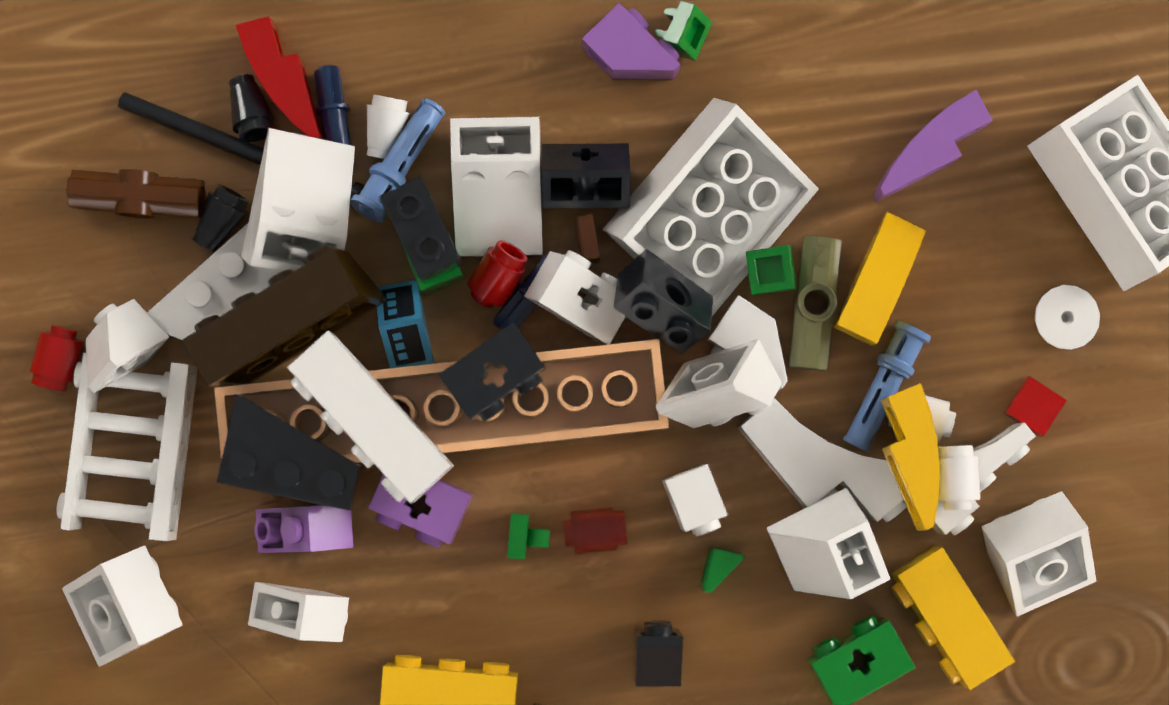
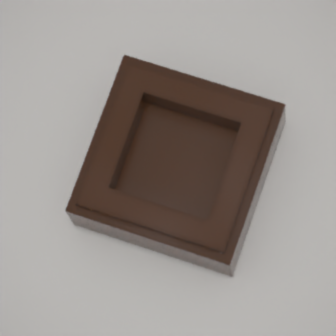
M593 214L578 216L576 219V229L581 256L591 262V264L600 262V254Z

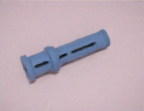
M427 98L425 100L421 99L419 106L383 162H377L372 165L369 170L371 176L360 194H355L350 199L351 206L361 215L377 223L384 222L387 214L385 213L386 209L380 196L406 183L405 175L424 148L440 120L445 116V111L439 104Z
M896 320L893 325L896 331L885 353H879L877 357V365L880 368L846 436L843 438L844 441L866 452H869V447L886 416L881 400L896 394L903 379H909L910 376H913L915 370L912 366L923 344H929L931 336L899 320Z

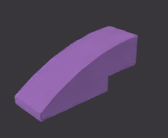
M977 90L947 107L902 149L885 172L873 194L877 202L945 168L962 156L956 142L976 133L993 121Z

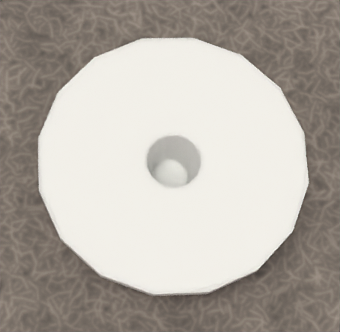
M1062 285L1050 289L1041 297L1036 307L1035 323L1039 334L1047 343L1058 349L1072 350L1084 346L1094 338L1099 328L1100 312L1096 301L1087 291L1077 286Z

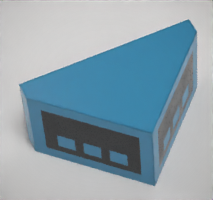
M416 279L378 287L387 300L377 307V317L390 369L435 364L421 291Z

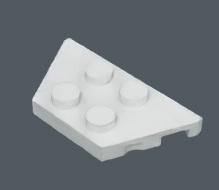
M248 224L147 312L166 334L183 340L196 332L194 326L198 322L212 315H219L220 317L232 310L231 303L234 300L250 292L258 294L270 286L268 283L269 279L281 272L250 266L241 257Z

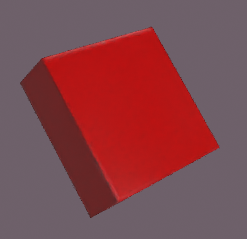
M1029 376L1026 377L1004 414L1018 423L1025 422L1034 434L1044 437L1067 400Z

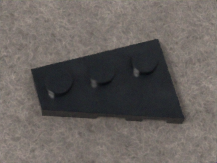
M236 394L217 483L344 510H352L361 466L296 429L281 418L262 409L247 398Z

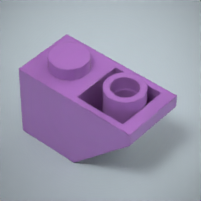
M618 3L582 38V49L611 79L672 80L679 73L680 63L677 61L679 58L677 51L670 43L665 42L663 38L657 41L646 30L649 27L648 22L634 8L627 11Z
M325 505L256 509L254 532L258 553L312 552L353 548L351 510Z

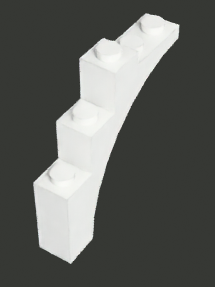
M775 398L767 410L751 415L737 427L803 508H807L837 493L838 491L835 487L838 484L844 489L847 488L859 508L870 521L878 522L883 518L885 522H889L906 508L887 460L861 456L826 441L800 424ZM1025 422L1015 423L988 442L973 448V457L978 456L980 492L997 478L993 472L1003 463L1007 462L1009 466L1013 465L1030 451L1026 444L1036 435ZM971 500L972 509L944 510V501H938L935 523L932 528L938 534L946 535L951 531L953 535H956L974 521L971 513L980 506L975 500Z

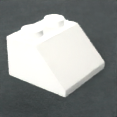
M756 339L683 363L655 407L660 415L692 428L710 423L712 426H719L728 422L733 416L747 412L750 415H756L767 410L772 405L782 382L760 340Z
M1062 491L1047 498L1039 499L1027 507L1006 516L998 517L994 521L981 526L987 554L1012 610L1017 617L1097 582L1088 526Z
M145 545L98 565L62 588L99 667L183 625L178 616V607L175 601L168 595L159 576V567L156 561L149 555Z

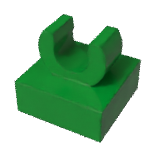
M680 1L677 9L666 8L664 14L671 20L668 30L656 29L655 35L659 39L663 38L665 42L670 43L682 58L696 61L713 22L695 4Z
M790 245L746 251L751 295L757 296L797 290L792 247Z
M511 513L507 558L525 560L527 546L548 548L550 529L529 528L530 514Z

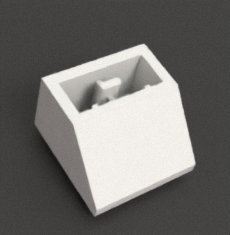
M847 488L766 528L794 591L852 599L890 580L870 524Z

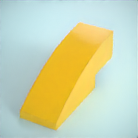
M889 212L885 213L849 288L850 291L833 324V328L870 346L878 343L912 268L926 230Z
M920 383L881 400V404L898 441L882 448L917 531L934 527L939 500L940 479L937 436L931 410Z

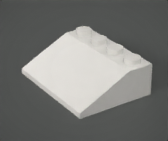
M1136 75L1027 146L1123 291L1159 274L1169 266V121L1140 77Z
M713 98L630 196V208H620L602 230L632 258L635 259L644 250L648 249L713 296V316L748 274L746 251L770 248L819 188L737 104Z

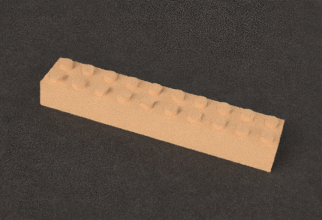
M659 339L537 352L536 355L546 368V370L539 374L543 382L523 396H520L517 390L502 400L506 408L486 422H483L480 416L473 421L470 420L439 377L441 372L457 361L369 371L443 454L669 428L668 417L660 415L655 407L665 392ZM492 364L486 368L489 375L483 381L486 386L494 383L500 387L505 383L502 377L508 371L505 366L497 369ZM292 379L214 388L221 460L236 394H240L257 406L281 418L291 426L320 441L355 463H362L351 450L356 444L345 431L339 435L336 434L320 416L325 411L323 406L314 397L309 402L305 400L290 383Z

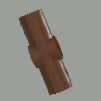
M121 169L119 173L72 170L67 180L66 194L68 206L79 210L113 211L120 216L144 219L155 218V215L200 218L206 202L205 182L195 178L161 177L159 174L150 171Z

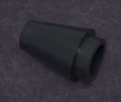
M243 74L232 78L229 81L233 132L239 135V139L242 142H257L266 139L268 128L273 129L272 125L275 123V118L254 76Z
M218 184L214 192L209 191L196 233L192 238L193 241L210 251L216 252L218 246L223 243L248 213L245 208L249 200L238 192Z

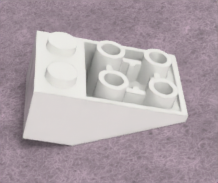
M539 117L450 119L455 248L459 256H484L487 249L494 247L500 240L518 247L526 256L543 255Z
M268 128L241 256L250 266L281 272L292 269L294 272L307 264L305 259L309 254L322 247L329 246L330 248L340 250L345 249L355 146Z

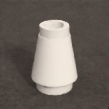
M373 94L372 104H367L368 149L366 155L385 159L403 131L410 114L406 112L408 101Z

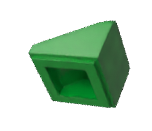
M712 546L708 548L700 582L701 589L704 592L711 593L745 558V555Z

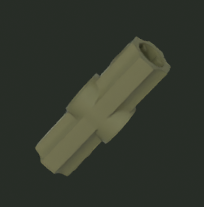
M822 236L803 237L797 293L793 301L794 319L788 367L811 371H827L833 313L837 307L836 286L842 240ZM817 293L823 297L825 310L821 315H813L806 310L804 306L806 294Z

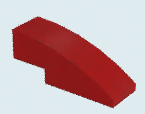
M270 16L235 25L252 69L272 101L303 135L324 140L319 118L315 113L316 107L304 62L297 53L284 56L277 27Z

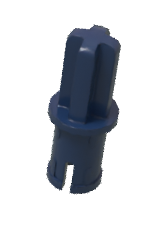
M335 65L321 66L314 72L319 103L315 113L321 117L324 140L352 146L346 115L350 111V106L344 102L340 69Z
M546 255L542 256L541 261L521 285L517 284L515 287L517 290L493 318V323L498 329L503 330L513 322L519 328L535 307L538 306L525 298L524 295L547 258Z

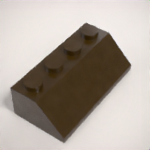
M326 246L309 254L305 259L307 264L294 272L292 269H288L273 276L268 281L270 286L258 294L250 292L234 300L231 303L233 309L222 316L212 315L201 320L194 326L196 332L184 338L183 341L208 387L250 384L307 350L327 331L335 333L387 300L349 252Z

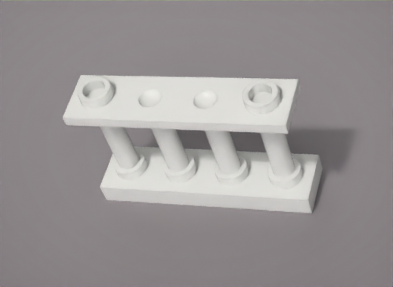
M83 353L82 362L77 363L74 372V386L79 389L65 493L62 492L57 503V517L62 519L60 529H82L83 517L141 523L145 525L146 529H150L149 539L160 541L176 540L198 372L197 366L171 362L170 372L166 371L164 375L130 372L106 386L161 393L162 397L167 399L165 414L160 415L158 419L97 412L99 391L93 393L88 387L86 353ZM94 430L156 436V440L161 441L159 459H154L151 463L91 456ZM91 473L150 480L151 485H155L153 503L149 502L147 506L86 500L88 475Z

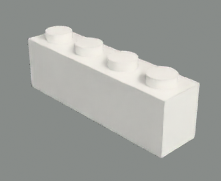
M327 331L287 367L295 376L290 381L292 386L308 402L314 397L323 406L325 411L320 415L336 434L339 435L345 431L356 443L351 448L352 452L367 468L375 464L386 476L381 482L382 485L398 502L406 498L410 503H414L454 467L450 460L334 333Z

